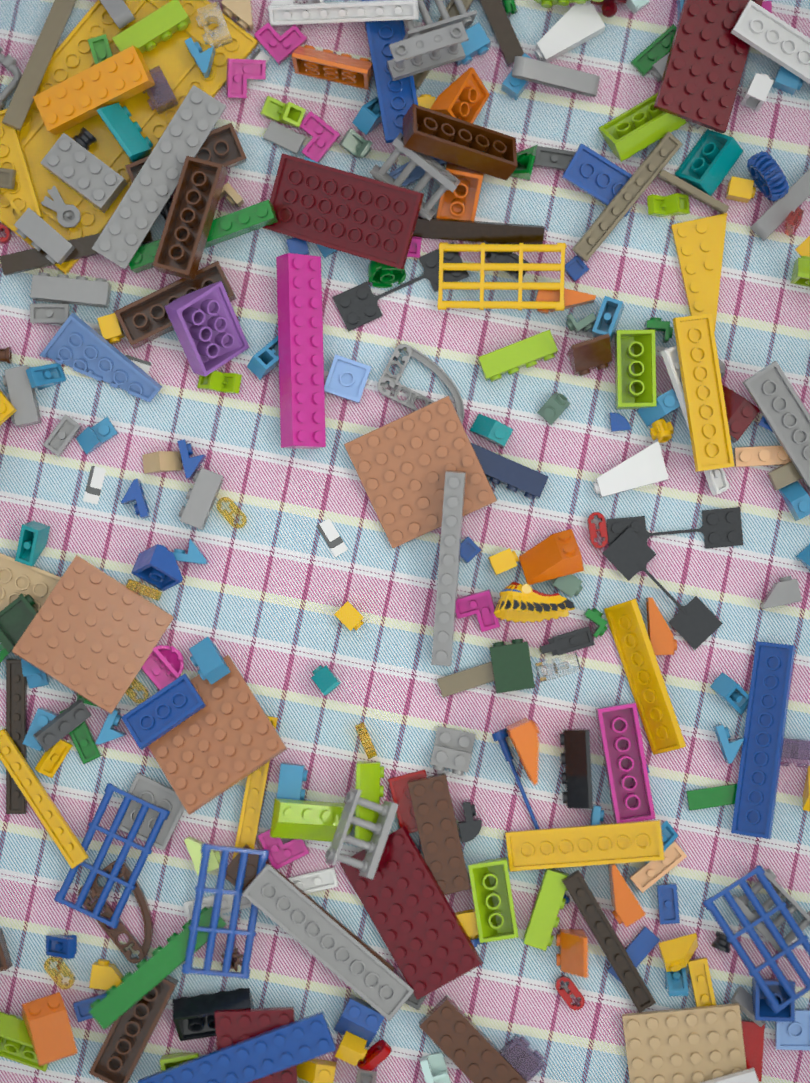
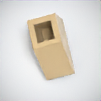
M251 0L221 1L222 11L229 18L233 16L238 20L237 24L244 30L247 28L251 32L253 31Z

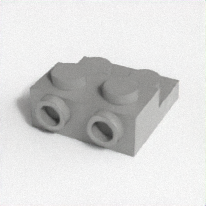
M438 726L430 764L434 765L433 769L444 771L445 768L452 769V773L463 775L464 772L468 773L476 734Z

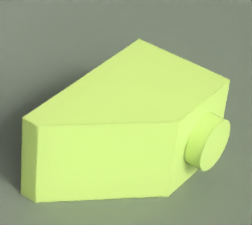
M189 836L184 841L199 876L202 857L201 847L204 842ZM210 850L207 872L219 868L220 851Z

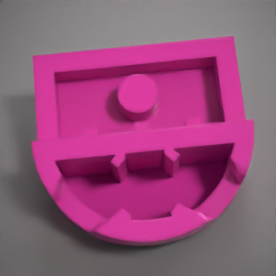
M159 645L153 648L141 670L160 691L181 676L184 659L175 647Z

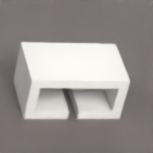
M756 73L749 84L741 104L758 112L765 102L774 81L766 74Z

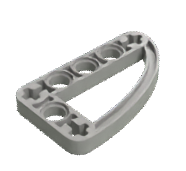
M407 344L398 345L378 381L377 388L379 393L413 411L418 410L414 406V402L417 399H423L425 406L435 402L398 383L412 357L431 370L445 384L455 401L457 414L461 423H463L464 404L457 387L449 376L436 363ZM406 348L408 356L404 355L401 362H405L404 365L394 361V358L398 360L400 357L398 351ZM398 365L400 372L397 375H392L389 372L390 366ZM389 382V387L393 389L395 385L398 386V388L395 390L394 396H391L392 391L388 389L386 391H382L383 387L381 386V384ZM401 390H405L408 393V398L404 401L399 400L397 397L398 392Z

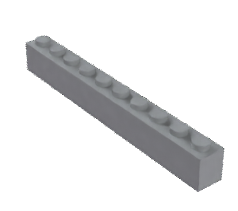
M460 471L445 472L431 665L451 666L466 482V472Z

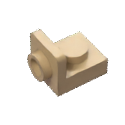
M228 182L223 186L220 199L227 194L225 198L231 205L236 204L240 208L245 203L243 198Z

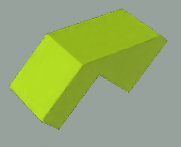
M267 96L260 114L275 122L299 128L306 109L291 102L285 104Z
M675 193L668 196H647L649 215L662 217L690 214L689 197L686 194Z
M213 371L206 377L199 375L197 388L239 394L242 375Z

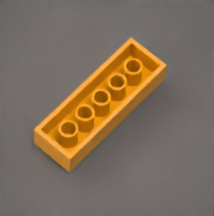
M133 45L33 96V99L47 131L58 135L97 115L99 108L121 103L154 86L155 83L141 51Z

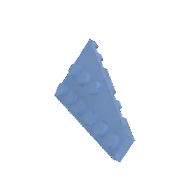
M74 313L68 317L39 355L44 358L53 359L60 365L64 364L72 367L74 371L100 382H107L114 388L128 391V394L149 403L162 388L158 382Z

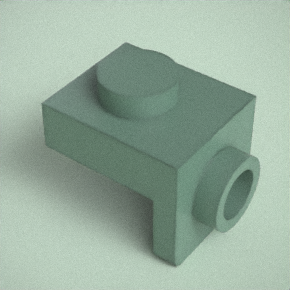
M349 129L339 145L355 158H363L369 154L372 142L365 140L353 129Z
M570 313L566 317V325L571 332L574 330L576 334L582 330L587 332L593 328L596 316L594 313H591L584 319L576 322Z
M555 392L537 413L552 425L570 403L563 394Z

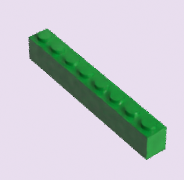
M266 200L214 219L205 248L278 222L272 203ZM160 239L139 247L129 263L130 269L133 272L139 273L153 268L152 265Z
M212 906L209 909L204 907L201 910L199 926L210 927ZM219 916L217 928H224L226 923ZM191 919L182 926L184 930L181 933L177 934L175 932L167 939L169 942L163 948L161 945L152 952L153 957L148 961L143 959L136 966L138 969L133 974L128 972L121 978L122 983L118 987L113 985L105 992L107 996L104 999L100 1000L98 998L90 1005L92 1009L89 1013L103 1030L107 1029L185 961L190 932L188 928L191 925ZM197 932L194 953L207 942L209 932Z

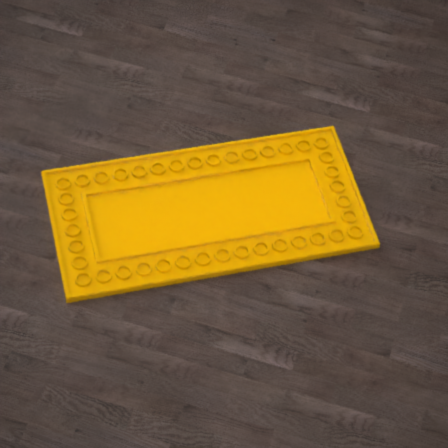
M97 0L54 52L37 94L95 65L88 39L106 34L112 54L115 55L120 51L112 39L114 36L172 0H123L135 19L121 29L118 28L101 1ZM178 0L189 16L191 23L188 24L189 26L185 30H178L173 33L169 40H162L157 43L153 50L142 53L155 85L119 103L121 107H127L132 115L129 117L133 123L136 121L143 130L140 132L143 138H149L153 144L152 151L192 86L195 85L214 98L227 82V59H246L259 44L254 37L208 0ZM190 37L194 43L196 41L199 43L203 52L212 46L215 48L216 53L211 71L206 79L184 42ZM33 101L21 131H16L43 216L42 219L67 241L102 233L132 184L125 165L132 163V161L99 114L58 135H54L47 131L37 105ZM82 127L88 130L97 139L95 143L89 146L88 151L125 178L128 183L105 213L46 170L40 163L63 133L73 139L75 135L80 134ZM55 186L65 205H74L80 211L81 221L76 227H63L58 222L57 212L41 204L45 196L54 201L47 190ZM0 190V221L33 247L31 239L28 237L24 239L16 232L18 228L14 224L20 217ZM79 259L63 262L61 265L55 264V266L67 275Z

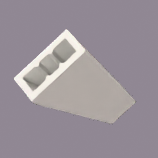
M586 1L585 4L576 3L537 42L535 55L539 61L542 60L549 63L604 32L605 24L594 5L591 4V1Z
M659 442L650 445L596 478V483H593L596 495L599 494L600 498L668 480L669 477Z

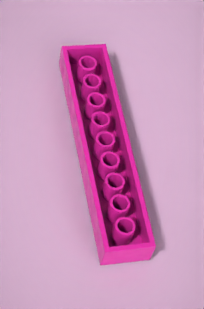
M287 253L276 257L281 448L326 447L321 256Z

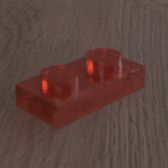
M797 207L795 212L791 211L785 220V234L789 237L793 236L802 222L804 210Z

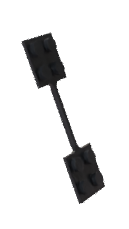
M439 249L419 258L424 268L422 276L385 293L374 295L368 282H365L334 296L333 300L348 332L383 316L377 304L380 298L421 279H428L434 292L438 291ZM444 252V263H463L458 252ZM443 271V282H458L469 277L467 271Z
M740 507L702 510L703 524L698 529L649 533L646 530L645 516L606 519L609 546L629 527L646 544L650 536L701 532L704 535L705 549L743 545Z
M631 527L622 533L602 553L628 581L639 571H644L677 605L679 611L668 623L694 650L723 624L697 596L687 605H680L647 571L646 565L656 553Z

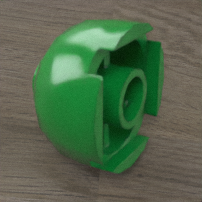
M372 260L368 265L369 283L372 282L374 287L390 288L393 287L391 283L398 282L399 285L406 279L405 267L404 269H399Z

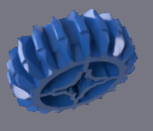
M761 151L747 160L750 176L760 192L764 194V197L774 202L783 198L788 193L789 186L786 176L771 155Z

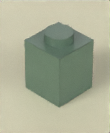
M570 574L556 578L552 586L572 598L573 595L578 596L582 590L581 583L583 581Z

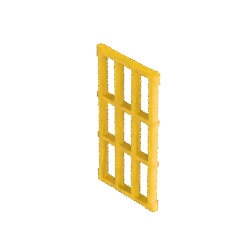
M439 242L438 310L474 308L480 310L555 309V311H564L566 243L448 244V242ZM444 252H481V263H444ZM485 252H519V263H485ZM523 252H561V263H523ZM443 271H480V282H443ZM485 271H519L518 282H485ZM523 271H561L560 282H523ZM443 289L480 290V301H443ZM484 290H518V301H484ZM560 290V301H522V291Z

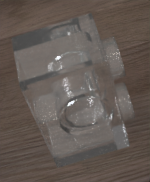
M218 1L197 9L198 16L195 18L199 28H204L205 33L202 36L206 45L210 44V47L214 46L216 49L233 42ZM212 23L218 24L217 28L213 30L208 27Z

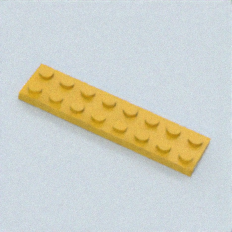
M712 314L674 318L673 325L695 471L734 467Z
M636 599L605 608L604 612L653 755L686 747Z
M661 820L510 831L505 833L510 871L665 859Z

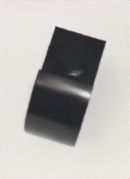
M470 800L462 801L466 821L458 822L462 843L473 840L479 834L482 825L481 818L473 819V816L477 815L475 804L471 805Z

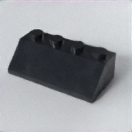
M586 728L563 729V734H560V745H564V753H561V765L565 766V772L561 773L562 784H565L566 792H562L563 804L566 803L567 808L593 809L589 730Z
M239 988L237 990L173 999V1021L180 1041L216 1036L215 1010L254 1009L250 988Z

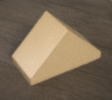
M158 451L142 455L144 474L182 471L180 451Z

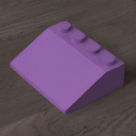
M221 281L179 297L165 306V310L193 373L206 377L250 348Z

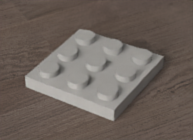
M137 773L128 793L170 811L153 846L164 851L185 808L173 789ZM131 800L118 829L129 834L142 804ZM151 808L148 809L136 838L144 842L147 841L160 812Z

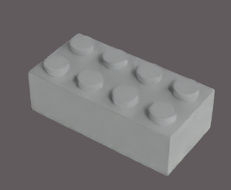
M65 133L60 136L40 162L46 170L103 213L108 210L128 184L125 178Z

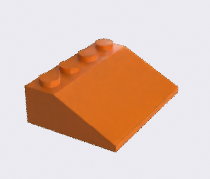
M310 45L298 46L292 53L294 71L297 74L369 90L373 73L372 62L369 59H355L351 55L344 53L337 55L327 49H323V51L315 50V47Z
M524 718L505 728L529 780L533 785L538 784L539 738L537 734L540 731L535 722Z

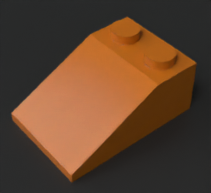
M470 67L437 97L430 110L473 124L490 94L474 68Z
M447 163L445 169L459 179L460 183L453 192L446 190L441 196L436 218L474 221L484 173Z
M572 529L552 534L519 556L526 582L529 585L584 571L582 556Z
M608 864L611 902L614 908L612 914L619 925L623 923L625 927H628L646 916L616 865Z
M559 929V934H556V946H560V954H556V966H560V970L563 972L588 978V937L584 930Z
M60 992L22 1004L21 1014L39 1066L77 1054L68 1014Z

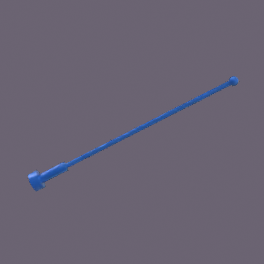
M502 729L492 733L494 742H499L506 762L509 761L534 827L539 829L512 761L514 758L506 741V737L509 736L507 730ZM564 894L565 904H568L570 899Z

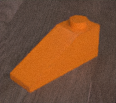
M564 288L565 309L594 303L596 295ZM538 290L535 301H560V290ZM537 309V311L548 314L549 312H555V309Z
M646 598L647 629L654 654L674 655V651L677 650V640L673 639V634L653 598Z

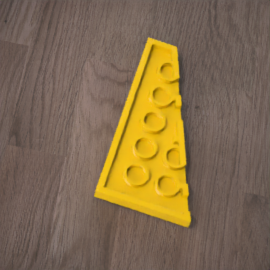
M7 109L1 110L0 168L16 170L14 190L0 188V190L19 217L30 208L43 218L17 131L2 124Z
M727 213L671 225L690 316L712 314L714 332Z

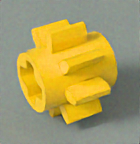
M659 419L652 423L650 435L653 441L658 439L659 443H664L672 438L671 434H674V428L671 421L666 423L664 419Z

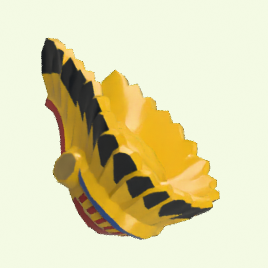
M511 582L499 593L500 599L493 613L500 620L506 619L507 622L512 620L515 623L519 621L522 623L527 621L534 623L535 621L541 622L543 619L550 620L551 618L569 616L568 610H574L575 606L572 601L560 596L558 593L544 594L532 589L529 584L522 585Z

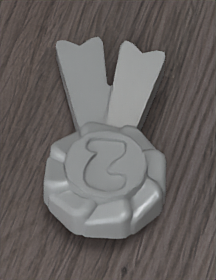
M53 186L47 192L54 201L45 196L41 204L57 212L58 222L63 227H76L81 221L80 211L74 205H65L57 188Z

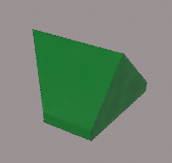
M538 144L517 153V168L510 177L530 181Z

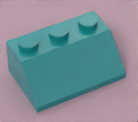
M115 103L97 110L101 119L132 163L151 154L153 144L148 137L143 138L140 134L143 130L136 121L134 123L129 117L132 115L126 106L121 107L119 103Z
M707 129L674 175L712 196L743 153V149L733 137Z

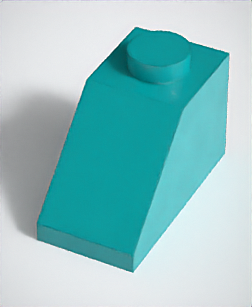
M478 414L470 431L504 448L513 429L497 420Z
M36 521L22 524L15 561L31 567L34 566L47 545L50 526Z
M320 665L312 672L314 676L311 678L324 696L341 684L340 680L327 665L325 667Z

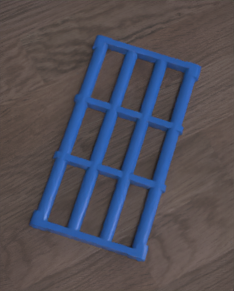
M107 783L104 790L105 794L92 822L88 824L89 828L81 845L87 851L96 830L107 834L93 865L83 861L73 869L70 867L60 891H57L54 900L116 929L120 922L119 918L132 890L136 887L135 883L148 855L152 853V846L170 811L128 793L111 783ZM115 791L125 797L108 830L99 826V823ZM131 800L142 804L127 838L116 832ZM151 808L160 813L145 845L142 846L134 842V839L148 809ZM115 838L124 842V845L111 873L100 869ZM132 846L142 852L129 880L125 881L117 876ZM81 865L89 869L90 872L76 903L66 900L65 897ZM98 873L108 879L92 912L82 906ZM117 882L126 887L109 920L100 916V913L114 883Z
M202 843V857L197 886H195L196 895L191 925L188 928L190 932L182 973L249 979V966L254 936H256L255 928L259 908L253 903L251 904L247 930L236 929L241 897L243 896L242 890L248 854L259 855L257 876L266 865L269 850ZM210 850L222 851L216 888L205 887ZM229 852L240 853L235 890L224 889ZM204 892L215 893L210 927L199 926ZM223 894L234 895L229 929L217 928ZM198 931L209 932L203 969L192 968ZM216 933L228 934L222 971L211 970ZM235 935H246L241 972L230 971Z
M759 865L702 903L711 912L726 935V940L728 943H731L747 967L748 974L754 978L771 1004L770 1007L773 1012L778 1013L784 1007L810 991V978L791 951L801 944L810 957V942L808 941V936L804 935L786 908V903L781 900L765 876V871ZM754 874L776 905L767 913L745 881ZM738 885L760 916L751 923L729 892ZM722 895L744 927L735 934L713 903ZM777 911H780L798 938L797 941L789 946L770 919V916ZM762 921L782 950L774 956H771L753 928ZM745 932L748 933L765 959V962L755 967L737 939ZM783 955L787 957L806 986L797 993L775 962ZM768 965L790 997L781 1004H779L759 973Z

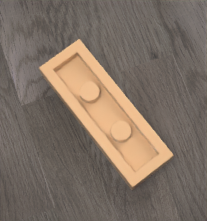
M782 445L734 448L735 467L773 466L791 462Z
M675 841L664 851V860L650 861L629 877L642 893L687 857Z

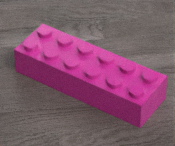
M636 703L596 708L615 823L656 819Z

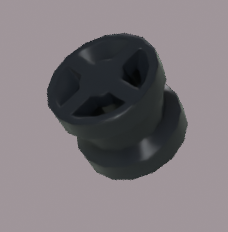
M84 127L80 130L79 135L73 137V140L86 150H89V146L97 141Z
M716 931V940L712 942L711 946L730 953L731 943H728L726 940V935Z

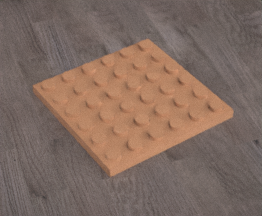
M449 395L344 444L392 548L442 526L446 471L466 472L463 516L497 501Z
M76 555L13 648L12 653L111 715L174 617Z
M229 655L223 659L231 672L212 685L207 679L203 680L200 675L190 680L206 706L148 745L188 814H192L287 750L286 745Z

